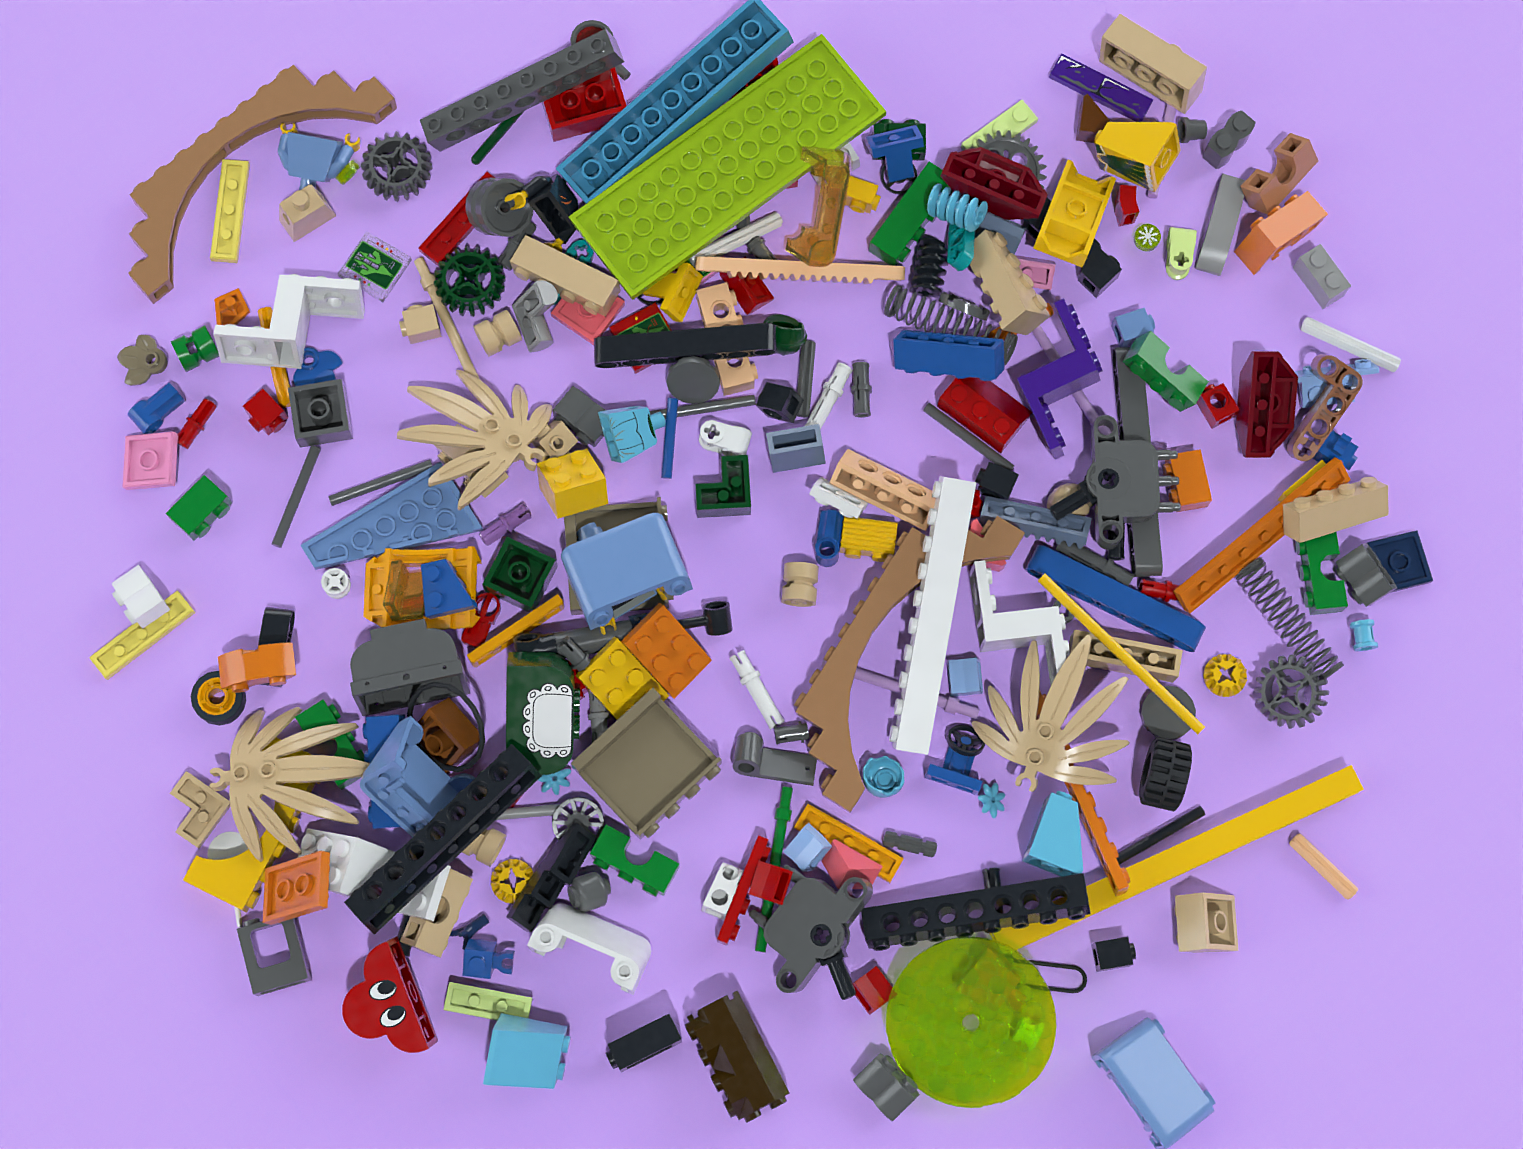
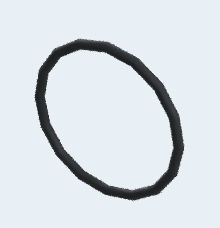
M433 681L420 686L410 698L407 717L411 716L413 718L412 713L415 701L423 691L433 687L448 689L460 696L472 710L478 724L480 742L477 753L472 760L458 767L445 765L436 760L420 742L416 745L442 770L460 772L472 768L481 758L485 745L484 724L476 706L464 692L449 683Z

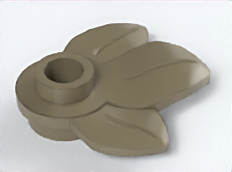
M138 335L136 346L125 347L117 355L119 363L128 369L124 383L130 386L146 383L152 374L162 373L168 364L166 354L157 348L156 340L149 335Z

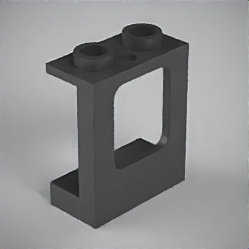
M259 918L243 922L244 927L237 928L253 995L261 996L312 981L295 924L296 918L273 925L262 923ZM282 924L290 952L289 960L264 968L259 967L251 933Z

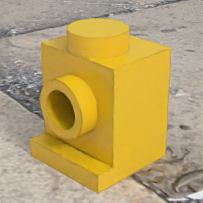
M849 175L840 198L839 208L844 210L846 205L857 213L866 212L870 214L871 210L876 211L881 196L877 195L879 186Z

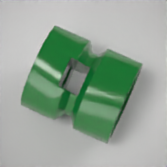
M205 325L191 331L190 337L183 335L170 341L186 372L199 367L202 360L209 362L219 357L217 347ZM195 345L198 352L191 354L189 348Z

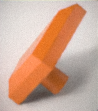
M239 288L214 299L217 325H237L250 313Z

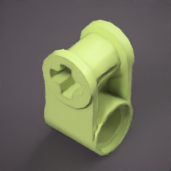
M1176 227L1169 228L1166 246V273L1174 280H1182L1189 273L1193 263L1196 230Z

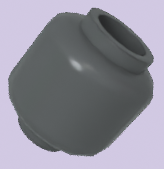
M590 872L575 877L571 886L567 888L571 905L582 912H587L606 905L608 895L611 894V887L606 878L602 879L597 872Z

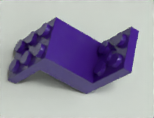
M1064 298L1054 302V305L1075 351L1017 378L1054 459L1064 456L1062 448L1066 444L1058 427L1052 429L1051 424L1055 421L1048 405L1101 381L1099 373L1103 371L1095 351L1091 353L1088 351L1092 347L1084 328L1078 329L1077 327L1080 325L1073 305H1067Z

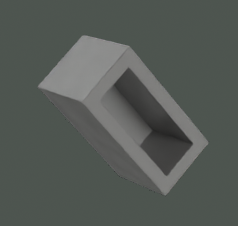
M1321 244L1300 256L1293 266L1294 271L1322 309L1344 297L1351 287V284Z

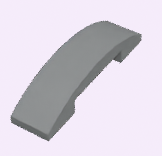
M1222 173L1215 196L1214 207L1195 269L1221 276L1244 199L1240 186L1246 180Z

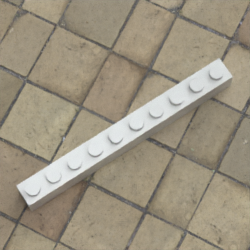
M940 476L939 481H935L933 485L932 497L936 498L934 509L930 508L927 524L931 525L929 536H925L922 550L926 552L925 562L920 563L918 569V579H921L920 590H915L913 606H916L915 618L911 617L909 621L908 633L912 634L910 645L906 644L903 660L907 661L905 672L901 671L899 677V688H902L901 698H897L895 701L894 715H897L896 726H891L889 742H893L892 747L896 750L925 755L929 753L976 482Z

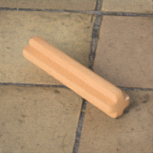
M1299 833L1289 842L1290 846L1345 899H1351L1357 893L1358 888L1302 834Z

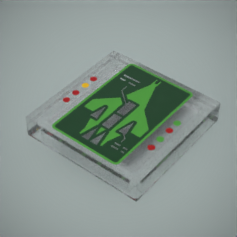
M366 231L337 274L342 279L350 278L360 281L362 291L384 302L412 259L407 254Z

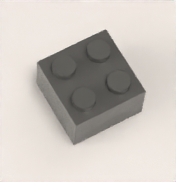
M342 379L288 388L294 434L300 448L353 439L347 393Z

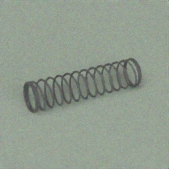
M896 285L886 301L884 315L890 318L896 314L898 322L905 318L906 325L908 326L914 323L917 330L924 326L925 332L933 330V333H936V326L944 312L945 304L941 305L932 328L926 331V324L933 312L936 301L933 300L931 302L925 321L920 327H917V318L925 305L926 296L921 299L915 318L908 323V313L914 305L917 292L913 293L905 315L898 319V312L906 298L908 289L905 288L903 290L901 285ZM897 293L896 298H895V301H894V303H893V305H892V307H891V309H890L892 300H893L895 294ZM954 308L950 310L944 328L940 333L945 334L946 328L953 317ZM963 312L960 313L952 332L953 335H955L964 316ZM970 316L965 326L963 336H966L972 324L973 316ZM982 320L979 321L975 329L974 337H977L981 329ZM989 324L984 338H988L992 324ZM1001 328L998 329L994 337L995 339H999L1002 331ZM1011 332L1007 334L1004 340V366L1009 362L1018 340V336L1014 333L1011 335Z
M1259 557L1239 571V574L1234 578L1240 580L1252 573L1245 579L1241 587L1245 588L1259 581L1248 592V596H1253L1266 589L1258 596L1254 604L1258 605L1272 598L1261 609V613H1266L1279 606L1268 617L1267 621H1273L1286 614L1274 626V630L1281 629L1293 622L1281 634L1280 638H1286L1299 631L1287 643V647L1294 646L1308 638L1293 653L1297 656L1315 646L1305 655L1307 658L1325 641V638L1299 651L1318 633V630H1315L1292 643L1312 624V621H1309L1286 634L1305 616V613H1302L1279 626L1299 607V604L1272 618L1276 612L1292 599V596L1265 610L1271 602L1285 591L1286 587L1258 601L1279 582V579H1276L1252 593L1259 584L1272 574L1273 571L1270 570L1245 585L1252 576L1266 565V562L1262 559L1263 557ZM1328 647L1322 650L1321 652L1315 654L1314 656L1308 658L1306 663L1321 655L1316 661H1314L1315 663L1319 662L1328 652H1330L1332 647ZM1333 656L1332 658L1319 664L1313 669V671L1327 664L1322 669L1324 672L1331 664H1333L1338 659V656ZM1340 661L1319 676V680L1327 679L1344 666L1343 661Z

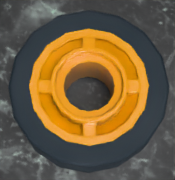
M219 671L208 672L200 677L194 684L190 696L191 704L196 714L207 723L218 726L230 724L236 720L243 712L246 704L245 692L233 693L232 689H221ZM223 692L225 694L223 702L213 704V696L216 693Z

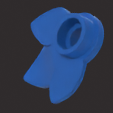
M306 347L304 348L302 369H297L293 375L295 386L336 380L333 370L339 368L343 362L332 351L318 352L314 348ZM313 358L314 360L311 365L304 364L305 359Z

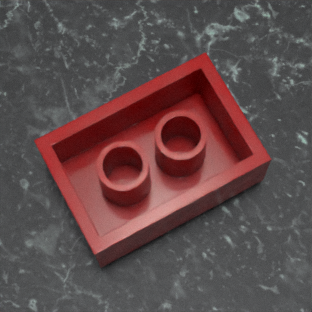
M615 67L542 102L553 142L600 130L627 106Z

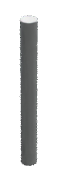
M755 395L679 406L677 417L756 405ZM667 408L653 410L649 412L650 415L656 412H661L664 418L666 419Z
M928 403L923 411L991 462L1010 471L1013 470L1015 465L931 403Z
M311 445L271 543L273 546L282 548L321 451L319 447Z
M426 460L328 496L331 505L334 506L417 476L432 467L431 460Z

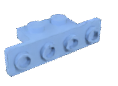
M1368 359L1356 360L1355 364L1348 365L1360 375L1379 373V367ZM1331 363L1329 367L1321 368L1323 374L1330 371ZM1305 366L1303 370L1294 371L1298 376L1300 406L1302 408L1312 407L1327 386L1325 382L1312 373L1311 366ZM1349 374L1342 380L1345 389L1349 388L1353 383V379ZM1330 398L1327 405L1337 404L1336 398Z

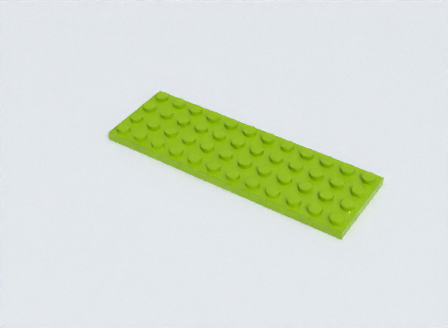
M820 34L571 214L569 219L615 279L619 281V284L630 298L634 300L885 117L886 110L825 36Z

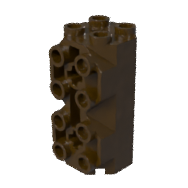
M738 991L732 993L734 999L730 1000L728 995L706 1005L697 1010V1018L694 1019L692 1014L687 1016L689 1022L684 1025L691 1040L697 1039L701 1046L697 1052L704 1066L711 1065L715 1073L710 1078L717 1092L723 1090L727 1098L723 1104L730 1118L734 1116L738 1120L744 1118L745 1122L748 1123L762 1115L760 1109L769 1105L772 1110L786 1103L787 1099L785 1096L790 1093Z

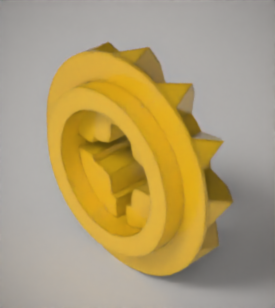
M1219 654L1210 659L1206 664L1203 673L1204 682L1207 688L1215 695L1231 697L1238 694L1244 688L1247 682V669L1242 664L1241 659H1237L1231 654ZM1232 667L1233 670L1230 674L1232 681L1226 679L1219 683L1218 681L1222 675L1220 669L1226 671Z
M508 859L499 863L491 876L490 884L493 893L501 901L514 904L534 874L533 870L522 860ZM510 870H513L516 878L525 879L516 883L515 893H513V889H511L509 884L501 883L509 879Z

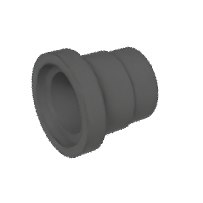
M1188 117L1179 118L1177 123L1179 142L1188 143L1190 140L1205 139L1207 136L1206 121L1189 119Z

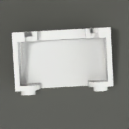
M558 903L553 905L533 931L527 944L529 949L544 957L547 952H552L556 948L563 949L567 938L614 957L615 959L610 971L611 978L616 984L621 986L622 991L634 995L651 957L652 950L648 940L567 904Z

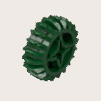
M466 245L464 248L465 252L460 253V250L455 248V256L452 257L446 253L447 262L439 261L438 265L441 270H435V277L438 278L434 281V286L438 288L436 295L442 297L441 303L444 306L450 304L449 310L452 313L459 308V314L462 317L465 315L466 310L470 312L471 317L475 316V310H479L484 315V307L487 306L493 309L494 303L492 300L500 302L501 296L499 293L505 291V286L502 283L506 281L505 275L501 274L504 271L503 266L497 265V257L490 258L488 250L481 254L480 247L478 246L473 252H470L469 246ZM465 265H477L473 268L465 267ZM456 272L459 279L454 283L455 287L450 290L448 287L451 275ZM489 273L491 275V282L487 290L484 291L481 283L485 280V275ZM464 277L466 279H469L470 281L474 280L475 285L473 283L471 284L469 281L465 282ZM469 294L475 296V298H462Z

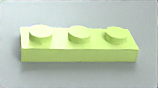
M1020 100L961 144V148L963 150L970 149L971 146L978 148L976 143L978 139L986 143L985 136L988 133L995 139V133L998 130L1001 132L1002 137H1005L1006 132L1010 130L1011 138H1015L1018 133L1022 134L1036 124L1038 117L1023 100Z
M449 982L443 1010L496 1021L501 1013L529 1018L533 998Z

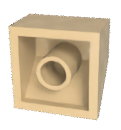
M1202 892L1175 896L1176 939L1179 952L1239 951L1234 895Z

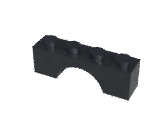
M1048 197L1045 200L1039 217L1024 219L1022 225L1027 228L1026 231L1035 240L1051 203ZM1095 238L1083 267H1081L1078 281L1097 298L1118 279L1122 268L1115 257L1112 255L1108 256L1101 249L1100 243Z

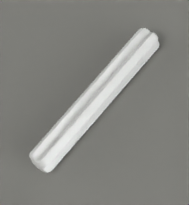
M774 212L709 244L691 257L690 262L695 267L696 257H720L758 236L761 237L781 227L783 220L778 212Z
M1306 317L1301 325V331L1362 359L1371 360V362L1384 369L1395 372L1399 368L1401 363L1399 357L1315 319Z

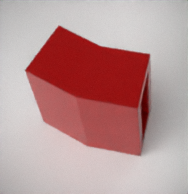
M1120 185L1117 191L1114 212L1119 227L1135 223L1140 212L1136 201L1137 186Z
M759 861L748 894L782 905L793 871Z
M877 966L853 983L856 990L855 996L869 1015L897 995Z

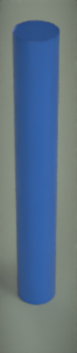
M668 398L661 474L663 479H672L678 409L677 398Z

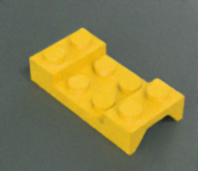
M1068 159L1033 249L1083 267L1116 178L1111 176L1100 181L1079 174L1073 161Z

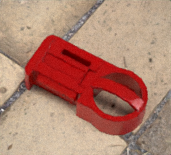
M482 593L476 597L477 607L483 599H485L480 614L476 608L475 615L481 618L472 628H465L461 640L464 645L478 648L485 643L491 624H495L501 612L500 602L492 593ZM493 599L497 603V610L491 616H486L489 604Z

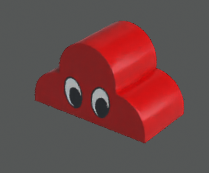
M398 936L377 945L366 957L363 969L365 980L351 988L344 998L342 1005L344 1022L359 1037L374 1039L387 1035L389 1041L401 1051L408 1053L425 1051L437 1043L438 1039Z

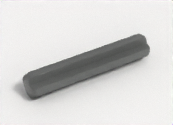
M806 340V343L801 346L797 393L804 401L797 417L803 418L809 417L816 348V343L811 340Z

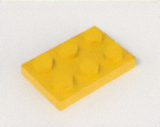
M613 637L591 659L590 664L584 670L575 675L616 720L652 688L660 694L663 702L669 697V694L616 637Z

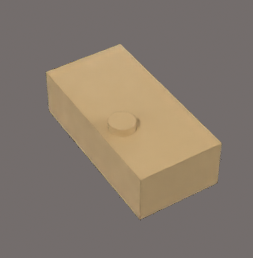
M1122 14L1117 16L1102 36L1099 62L1183 114H1186L1202 93L1207 66L1185 54L1179 46L1167 43Z

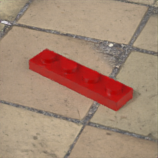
M486 172V173L479 179V181H480V180H483V179H485V178H495V177L492 176L489 172ZM469 192L418 248L419 252L438 267L439 261H446V253L451 255L455 248L474 229L466 214V198Z
M759 835L757 837L718 935V943L727 946L729 940L735 942L740 929V925H737L736 922L739 914L745 915L751 900L746 897L758 862L766 863L771 848L767 847L769 840Z

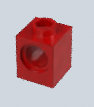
M1224 383L1216 387L1214 384L1205 387L1196 403L1211 429L1234 418L1240 410ZM1216 399L1220 401L1222 408L1213 407L1210 400Z

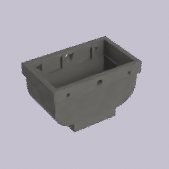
M425 619L370 630L371 641L360 645L351 658L350 667L353 680L350 683L351 692L362 716L406 708L409 706L410 698L417 689L433 681L449 683L466 695L470 694L468 679L453 639L443 630L436 628L428 629ZM433 687L423 691L416 699L415 705L458 697V695L448 689Z

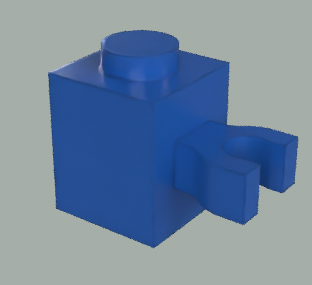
M1332 430L1312 459L1317 462L1323 460L1327 464L1336 457L1342 460L1345 469L1350 470L1358 458L1354 455L1358 446L1351 442L1352 438L1345 433L1339 435Z
M469 939L464 951L462 976L491 979L494 969H498L504 974H512L513 966L505 965L503 959H513L515 950H504L498 953L496 952L497 942Z

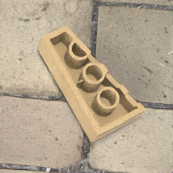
M984 230L974 239V257L970 266L974 274L978 278L983 279L980 285L983 292L994 301L990 304L993 313H999L1002 317V320L999 322L1001 329L1028 335L1050 317L1046 309L1047 303L1034 291L1033 281L1020 269L1021 263L1006 247L1008 243L1004 236L999 232L995 233Z

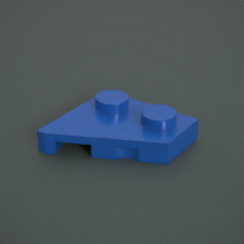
M442 559L421 564L425 617L433 619L478 608L476 601L466 591L465 588L467 587L462 579L458 578L456 570L449 560Z

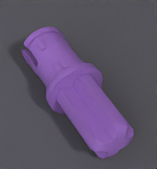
M520 504L519 507L504 517L500 515L498 521L479 533L480 538L485 545L489 546L507 533L512 534L513 529L532 517L529 512H525L527 511L526 507Z

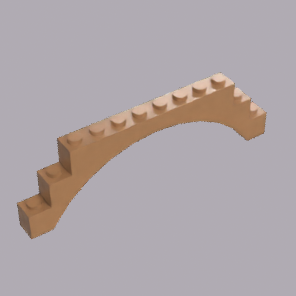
M294 64L288 69L281 70L268 85H262L253 97L248 101L245 100L238 104L233 113L228 117L219 119L214 128L207 133L199 135L195 139L194 144L187 149L180 150L170 163L156 169L151 178L146 182L137 184L133 192L129 194L134 204L147 217L145 221L135 224L129 233L133 242L147 257L145 260L136 262L132 266L131 271L128 272L133 282L153 304L174 288V250L181 221L192 197L208 174L230 153L253 138L279 128L282 123L289 125L312 119H348L379 124L397 109L394 97L375 76L370 80L361 82L356 91L353 92L334 70L330 74L321 76L314 86Z
M999 516L993 522L991 520L987 521L980 533L984 535L983 538L968 530L962 567L973 564L974 561L985 560V562L1009 560L1023 539L1025 532ZM913 527L909 533L904 531L896 543L899 549L894 556L888 555L881 567L885 571L880 579L876 576L874 577L867 589L870 592L865 602L863 600L858 602L853 611L856 617L851 624L845 623L838 634L841 640L837 647L831 646L823 658L827 661L822 670H815L809 680V683L812 684L807 694L802 692L794 704L797 707L796 715L822 730L820 735L815 733L807 746L811 748L809 755L836 772L834 776L829 773L822 783L821 788L824 789L822 796L851 813L865 791L852 753L848 723L850 691L858 662L874 631L891 609L912 591L920 587L921 579H918V569L920 563L925 562L926 552H923L922 548L926 535Z

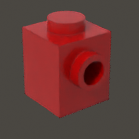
M263 388L243 405L244 410L251 417L248 422L258 433L261 430L268 436L272 432L276 433L285 426L288 419L285 411Z

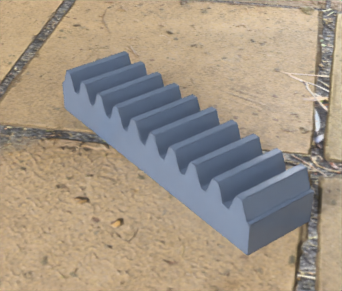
M986 496L979 523L984 527L988 520L993 522L999 516L1025 532L1024 536L1026 538L1034 534L1036 540L1044 536L1046 542H1050L1053 538L1059 545L1062 541H1066L1068 547L1076 543L1078 549H1081L1086 545L1092 518L1069 514L1060 520H1056L1052 516L1050 509Z

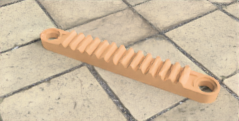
M696 257L695 265L696 271L725 272L729 278H733L738 274L740 279L745 278L748 274L750 279H754L759 275L760 279L763 280L769 275L771 280L778 279L780 276V279L784 281L790 276L792 281L801 278L805 282L811 278L812 282L822 279L826 283L832 279L833 283H838L842 280L843 283L847 284L853 280L854 284H859L863 281L866 285L871 284L873 280H905V267L892 265L727 257Z

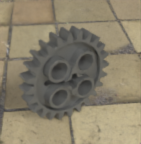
M998 130L995 133V139L988 133L985 136L986 143L981 139L976 141L978 148H985L1003 157L1004 151L1007 150L1008 159L1012 160L1013 156H1021L1024 159V166L1032 170L1038 181H1043L1047 178L1046 175L1040 174V171L1044 170L1047 166L1038 162L1044 156L1034 154L1038 146L1030 148L1028 146L1030 138L1024 142L1020 141L1021 133H1018L1015 138H1011V131L1008 130L1005 137H1002L1001 132Z

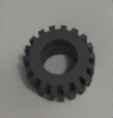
M1156 737L1152 741L1141 775L1139 787L1141 804L1172 812L1177 810L1183 800L1191 770L1192 750L1190 744Z

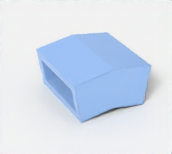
M977 657L948 660L947 670L951 697L983 694L981 663Z
M808 823L783 852L803 872L812 871L832 848V845L818 830Z

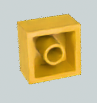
M588 449L577 450L536 463L539 489L557 519L609 504L606 478Z

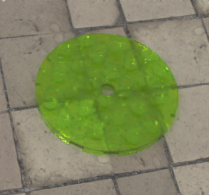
M958 937L944 940L928 947L905 966L889 996L886 1011V1033L897 1065L906 1076L910 1077L917 1084L919 1090L931 1098L948 1105L964 1108H982L983 1106L1003 1103L1014 1098L1038 1078L1044 1070L1054 1047L1056 1011L1052 994L1045 979L1034 964L1024 955L996 940L982 937ZM974 1014L979 1020V1025L975 1029H967L963 1025V1019L967 1015Z

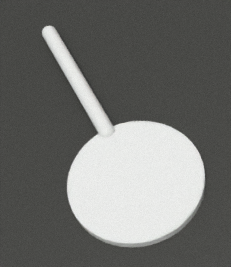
M224 832L212 840L207 856L208 859L212 860L228 859L248 850V847L240 833ZM234 907L237 927L241 928V910Z

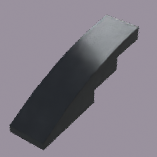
M574 823L539 865L521 891L506 918L526 932H532L545 908H552L564 885H571L597 838L578 823Z

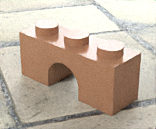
M1289 133L1274 149L1277 157L1274 172L1271 174L1256 169L1240 186L1250 208L1268 214L1284 200L1319 162L1310 139Z

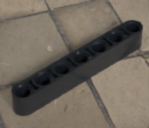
M771 323L613 335L594 339L595 367L597 368L678 363L679 359L692 356L705 358L706 360L767 356L777 353L776 325Z

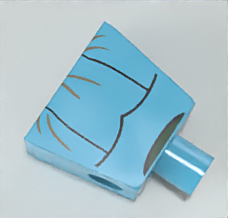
M630 406L598 412L611 461L624 463L656 445L655 430L666 425L665 418L661 412L650 415L649 409L644 406Z

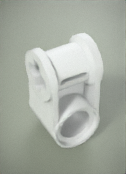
M709 420L702 424L700 428L699 443L703 449L725 456L746 455L752 432L743 427ZM710 432L715 433L713 439L708 438Z

